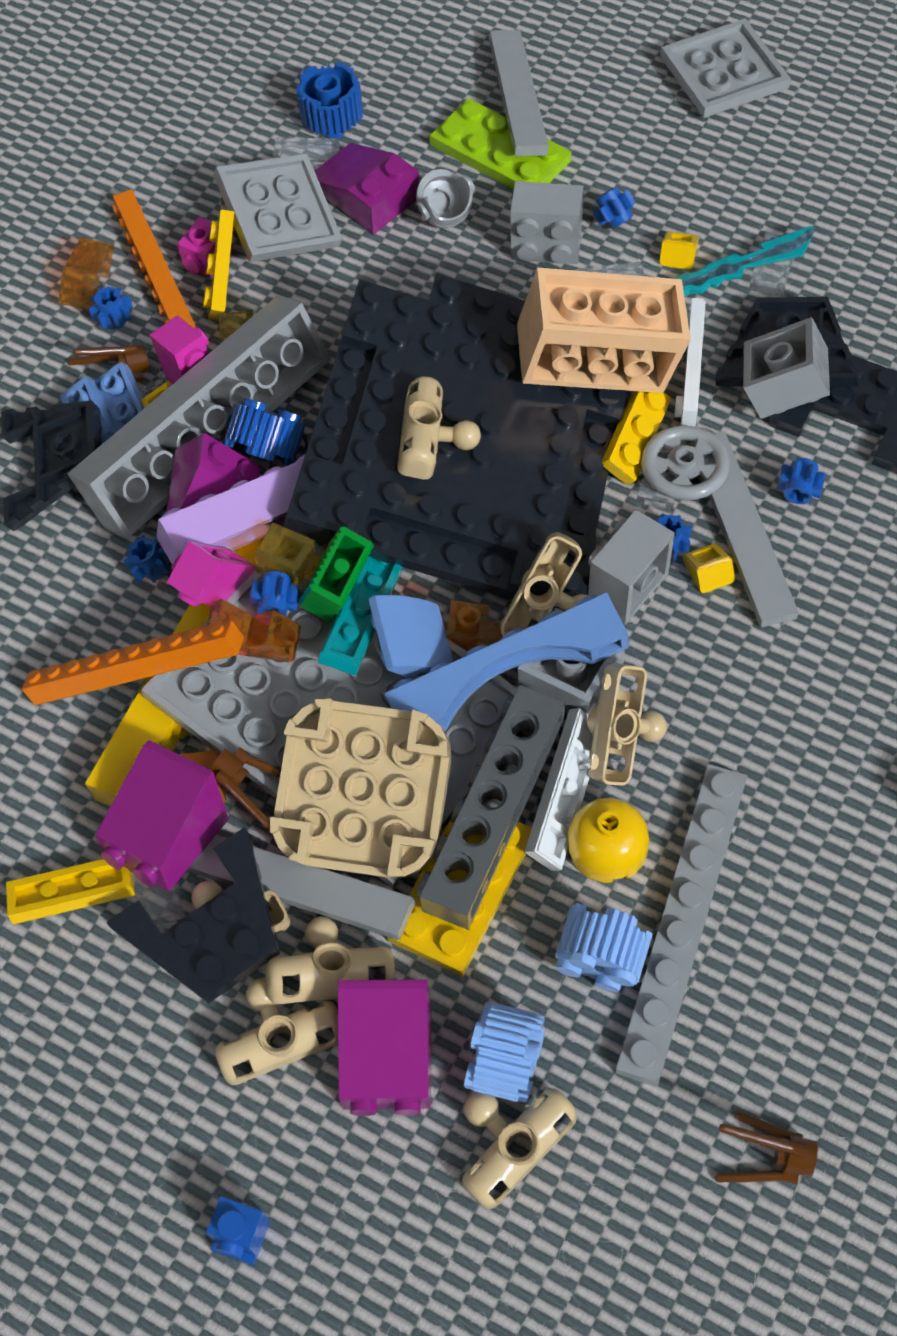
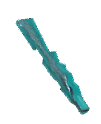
M813 226L805 227L761 243L760 247L762 249L744 256L734 253L712 262L698 271L692 273L688 271L672 279H682L684 297L689 294H702L709 288H718L724 280L741 279L745 269L804 256L815 228Z

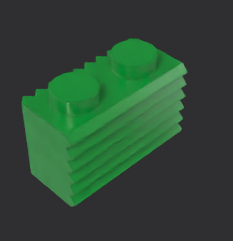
M340 527L328 543L304 592L301 594L298 600L299 607L326 622H332L343 608L374 544L350 529Z

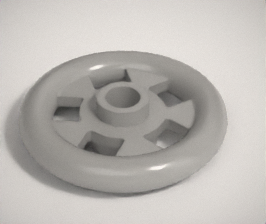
M682 425L664 429L654 435L643 450L641 465L646 480L659 493L677 500H697L713 494L723 485L729 473L730 460L726 447L715 435L699 427ZM680 441H695L697 442V446H681ZM663 447L671 450L667 459L657 456ZM712 454L715 464L705 465L703 455ZM666 469H669L673 477L676 478L673 482L668 481L661 475ZM702 474L705 481L697 485H692L690 480L694 479L697 475Z

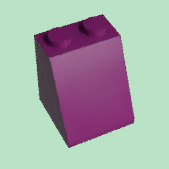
M148 740L143 745L96 833L97 840L103 851L101 853L102 858L115 869L120 870L122 867L129 869L143 884L149 887L155 884L169 892L229 820L214 772Z
M338 980L339 1100L343 1109H350V1114L356 1116L375 1115L376 1109H394V1113L397 1115L414 1116L419 1115L421 1109H431L432 1003L427 980Z

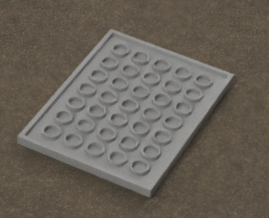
M289 535L202 625L204 627L216 622L232 619L244 636L239 654L155 675L141 689V692L145 699L218 755L225 748L235 754L241 747L251 756L282 768L287 738L283 733L288 720H292L303 707L315 702L314 699L331 698L333 701L391 708L384 693L392 690V687L399 681L408 678L388 671L380 657L381 646L377 631H375L358 673L355 676L318 663L319 654L336 617L332 622H326L297 604V610H287V616L284 619L270 620L261 617L257 613L258 607L250 605L252 581L258 580L262 582L263 574L269 571H278L289 575L292 578L291 585L299 586L298 600L304 592L325 549L314 541ZM448 639L453 660L456 661L465 657L467 652ZM421 672L412 678L415 680L427 673ZM499 675L484 683L469 696L456 712L445 731L451 746V765L441 829L452 817L459 799L464 800L467 798L471 789L468 787L471 772L476 764L482 766L487 755L484 753L487 738L492 730L498 732L503 721L500 719V714L507 697L514 698L517 688ZM518 731L514 735L518 737L522 731ZM245 763L243 767L249 771L246 776L274 798H277L280 778ZM377 876L391 888L401 879Z

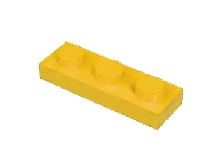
M220 210L218 220L211 221L209 241L215 242L214 254L208 253L206 274L212 275L211 287L205 286L203 307L209 308V320L222 321L225 313L234 211Z
M632 392L623 412L622 420L618 423L604 454L603 467L626 485L636 481L642 468L641 457L648 441L656 435L671 401V397L665 392Z
M104 859L8 881L6 882L7 914L12 925L135 896L133 873L125 867H122L120 870L115 869Z

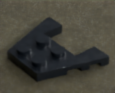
M757 297L740 327V334L735 344L731 345L726 353V360L723 366L719 367L716 371V386H743L745 341L812 317L828 347L830 387H858V370L853 366L850 350L843 341L841 328L829 298Z
M851 355L853 366L858 370V387H830L829 396L771 416L770 427L800 437L814 410L883 435L873 457L872 465L897 474V371Z
M92 400L54 404L53 409L40 410L36 406L27 407L25 412L16 413L13 409L1 412L2 438L12 444L33 435L35 485L3 498L4 525L12 531L18 530L76 487L68 473L102 445L100 408Z
M245 827L213 848L234 879V884L172 927L161 933L145 906L139 900L107 921L108 926L114 932L123 937L208 1004L262 967L270 959L280 954L269 905L266 901L261 882L260 868L256 862L253 850V840Z

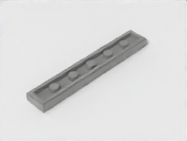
M490 30L489 42L515 156L547 155L548 141L521 31Z
M725 431L715 433L713 435L726 447L730 460V469L723 485L713 494L709 495V499L759 626L762 628L795 620L798 617V609ZM690 441L689 446L696 447L697 442ZM712 454L703 455L705 465L715 464ZM700 474V476H701V478H702V481L704 482L705 479H704V477L702 476V474Z
M216 835L187 871L230 886L234 884V879L213 849L227 838ZM253 847L256 862L259 865L262 876L261 882L264 892H275L283 903L400 941L415 905L413 897L326 869L307 866L292 861L288 857Z

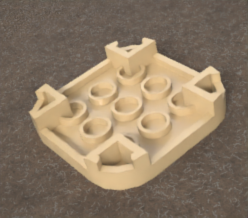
M331 698L314 699L315 702L303 707L292 720H288L283 733L287 738L274 817H270V833L273 834L278 848L290 860L311 867L386 878H407L422 871L434 858V853L440 839L450 772L451 746L443 728L428 714L413 709L412 711L338 702L333 701Z

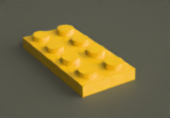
M451 819L443 832L444 835L449 836L454 825ZM520 822L517 823L469 930L422 912L420 895H417V888L424 872H432L437 861L436 858H433L422 870L409 896L414 898L415 905L400 941L387 937L388 942L463 977L526 856L524 851L532 828ZM470 834L464 840L470 844H478L485 837L480 834ZM457 869L451 871L447 877L453 881H460L465 879L468 873Z

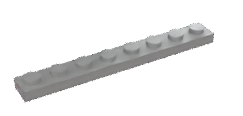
M708 764L615 1074L658 1087L748 775Z

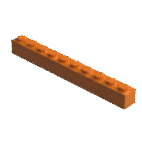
M130 189L113 195L115 204L112 205L115 216H120L118 221L122 231H127L124 233L129 245L133 244V247H131L135 259H140V261H137L141 273H146L144 278L148 288H153L151 290L152 297L155 303L158 301L160 303L157 305L161 317L166 316L164 322L167 323L178 315L195 328V323L133 190Z
M232 619L216 622L212 625L196 627L189 631L173 633L170 636L154 638L147 642L132 644L120 649H112L109 652L93 654L86 658L74 659L40 670H33L27 674L21 690L36 706L238 655L244 636Z

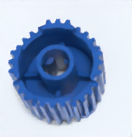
M343 62L339 64L334 63L333 68L330 65L327 68L321 66V69H317V66H308V70L304 69L303 74H299L300 83L297 84L296 92L302 124L306 128H310L311 132L316 131V134L321 132L329 140L340 139L346 133V129L351 130V126L355 127L356 122H360L363 118L360 82L358 77L354 75L353 67L349 68V65H343Z
M244 398L242 404L235 403L223 444L233 448L234 442H239L245 445L243 450L248 454L269 461H273L275 455L285 457L284 465L293 464L306 425L300 424L302 416L281 409L278 410L276 416L265 412L266 404Z

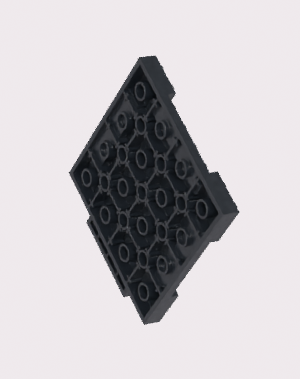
M438 273L435 275L428 300L359 279L309 446L304 456L288 508L283 533L328 545L340 527H346L374 544L369 555L372 559L393 565L399 564L406 569L513 599L521 586L523 575L530 569L536 556L542 550L546 538L551 533L559 532L576 541L582 551L581 559L566 584L563 593L572 597L578 594L586 595L590 577L588 561L597 544L595 535L608 476V470L603 467L602 461L617 425L622 420L627 390L523 384L517 323L525 300ZM422 376L436 379L443 388L440 426L454 427L457 423L468 420L474 422L481 432L478 445L466 451L456 447L453 442L438 441L436 465L433 475L429 479L404 476L399 473L397 467L407 391L411 382ZM404 445L403 451L409 449L407 445ZM570 549L563 563L571 567L575 561L576 553ZM543 580L537 581L530 587V592L537 596L544 595L550 589V584Z

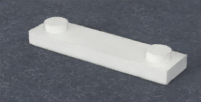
M692 298L690 312H687L691 340L686 351L683 396L676 395L674 417L681 418V426H696L706 303L703 298Z
M580 708L570 709L524 851L551 871L562 870L568 851L567 834L574 815L581 808L590 778L588 768H590V750L593 735L588 728L589 715Z

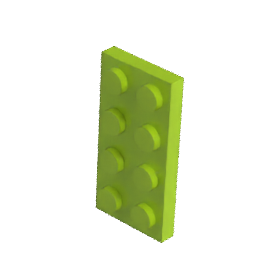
M469 98L429 136L430 146L513 190L515 181L550 183L571 162L572 151L547 139V155L515 156L507 118Z

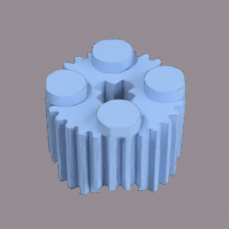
M572 904L555 954V958L558 960L556 969L567 976L580 977L582 974L583 976L596 979L595 986L608 992L619 993L621 985L629 987L634 986V984L636 985L639 982L653 934L648 930L640 931V928L636 927L638 920L635 916L628 915L626 912H620L618 909L607 908L605 914L591 913L586 911L587 905Z
M486 1002L481 1022H476L471 1048L476 1049L474 1062L470 1061L464 1087L482 1094L514 1102L527 1103L533 1086V1082L529 1081V1077H533L537 1059H539L545 1033V1029L542 1026L545 1016L510 1006Z

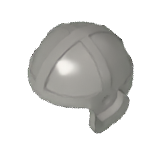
M444 169L432 170L421 179L416 191L417 205L422 214V220H427L434 227L447 229L460 224L466 219L471 211L473 194L476 192L470 177L467 175L460 177Z

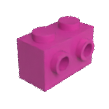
M178 315L150 334L166 379L172 384L209 354L206 347L209 345V341L204 332L199 327L193 328Z
M188 541L183 553L174 561L172 566L173 572L167 583L179 590L177 596L186 603L196 607L200 603H204L218 609L249 578L257 567L229 548Z

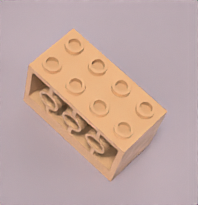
M537 268L517 323L523 384L664 393L691 340L682 279Z

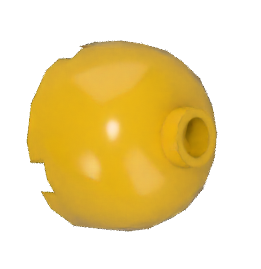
M615 798L596 799L583 805L574 815L567 834L568 851L575 868L587 878L602 883H612L613 879H621L625 876L627 879L635 875L645 863L650 844L647 823L641 813L628 802Z

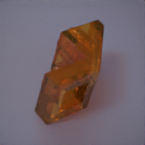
M85 238L79 239L63 268L58 299L59 304L88 310L93 306L90 297L95 296L97 293L100 277L109 278L114 244Z
M224 599L212 602L207 626L232 619L244 636L238 655L288 663L295 660L301 630L299 624L274 609L251 616Z
M451 600L446 634L447 639L468 652L476 646H489L501 641L503 635L500 629V622L488 621L490 605Z

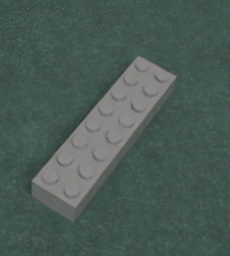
M276 296L68 473V476L105 529L128 539L167 505L176 449L203 433L223 444L235 403L242 404L244 398L266 404L265 412L271 413L331 360L302 302Z

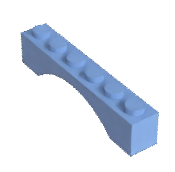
M607 592L600 596L589 595L579 600L575 607L567 611L549 613L542 617L539 623L525 630L517 628L506 633L501 641L489 646H476L469 650L465 657L452 663L448 661L433 666L428 674L415 680L413 678L401 680L392 687V690L384 694L391 709L412 711L413 709L428 714L445 732L456 712L469 696L484 683L504 671L526 663L550 659L575 660L594 664L629 648L628 632Z

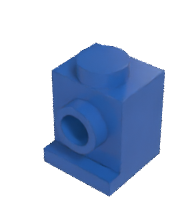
M220 1196L206 1231L214 1240L210 1250L254 1266L271 1221L261 1210Z

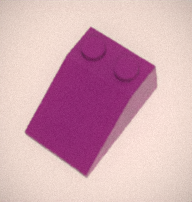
M350 143L314 170L325 198L372 235L417 201L416 191L419 184V171L392 152Z
M203 433L175 451L167 512L174 508L184 509L194 505L200 498L208 494L218 495L242 480L252 481L257 479L260 475L261 466Z

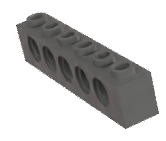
M519 685L514 698L507 697L500 714V719L503 720L498 732L492 730L487 738L484 753L487 755L482 766L476 764L469 777L468 787L471 789L466 800L459 799L451 817V822L454 825L449 836L443 834L437 844L434 858L437 861L432 872L425 871L419 882L417 895H420L422 912L464 929H470L563 724L565 701ZM522 730L532 733L527 738H519L514 734ZM504 764H511L517 768L509 773L498 770ZM491 798L501 802L500 805L494 808H487L481 805L483 801ZM470 834H480L485 837L478 844H470L464 840ZM457 869L468 873V876L460 881H453L447 877L451 871Z

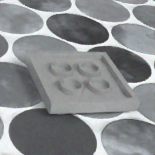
M746 18L661 47V59L703 118L788 89L790 86V76Z
M307 154L216 167L213 174L227 210L234 211L233 224L249 262L340 246L343 240Z

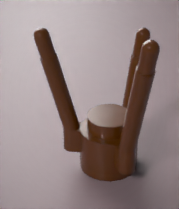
M144 344L76 348L73 350L74 355L87 356L71 358L67 361L68 365L72 366L119 360V362L122 361L128 365L136 382L143 381L142 373L150 371Z
M241 747L235 754L225 748L209 769L214 772L217 783L226 789L270 835H273L270 833V820L244 794L238 785L249 773L243 767L245 763L279 778L281 768L251 756Z
M737 1111L734 1114L737 1120L777 1138L724 1123L719 1125V1131L774 1148V1164L781 1166L782 1170L718 1173L715 1175L716 1182L783 1181L797 1184L799 1175L813 1176L818 1153L817 1141L805 1139L803 1134L787 1131L741 1111Z

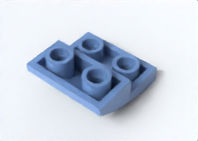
M122 361L95 381L85 376L60 395L63 403L92 400L100 408L102 444L144 409L141 401L143 397L133 373L128 365Z
M374 595L369 598L372 611L371 622L377 631L381 646L380 657L388 671L412 678L421 672L428 674L429 670L439 663L454 662L438 604L419 598L398 595Z

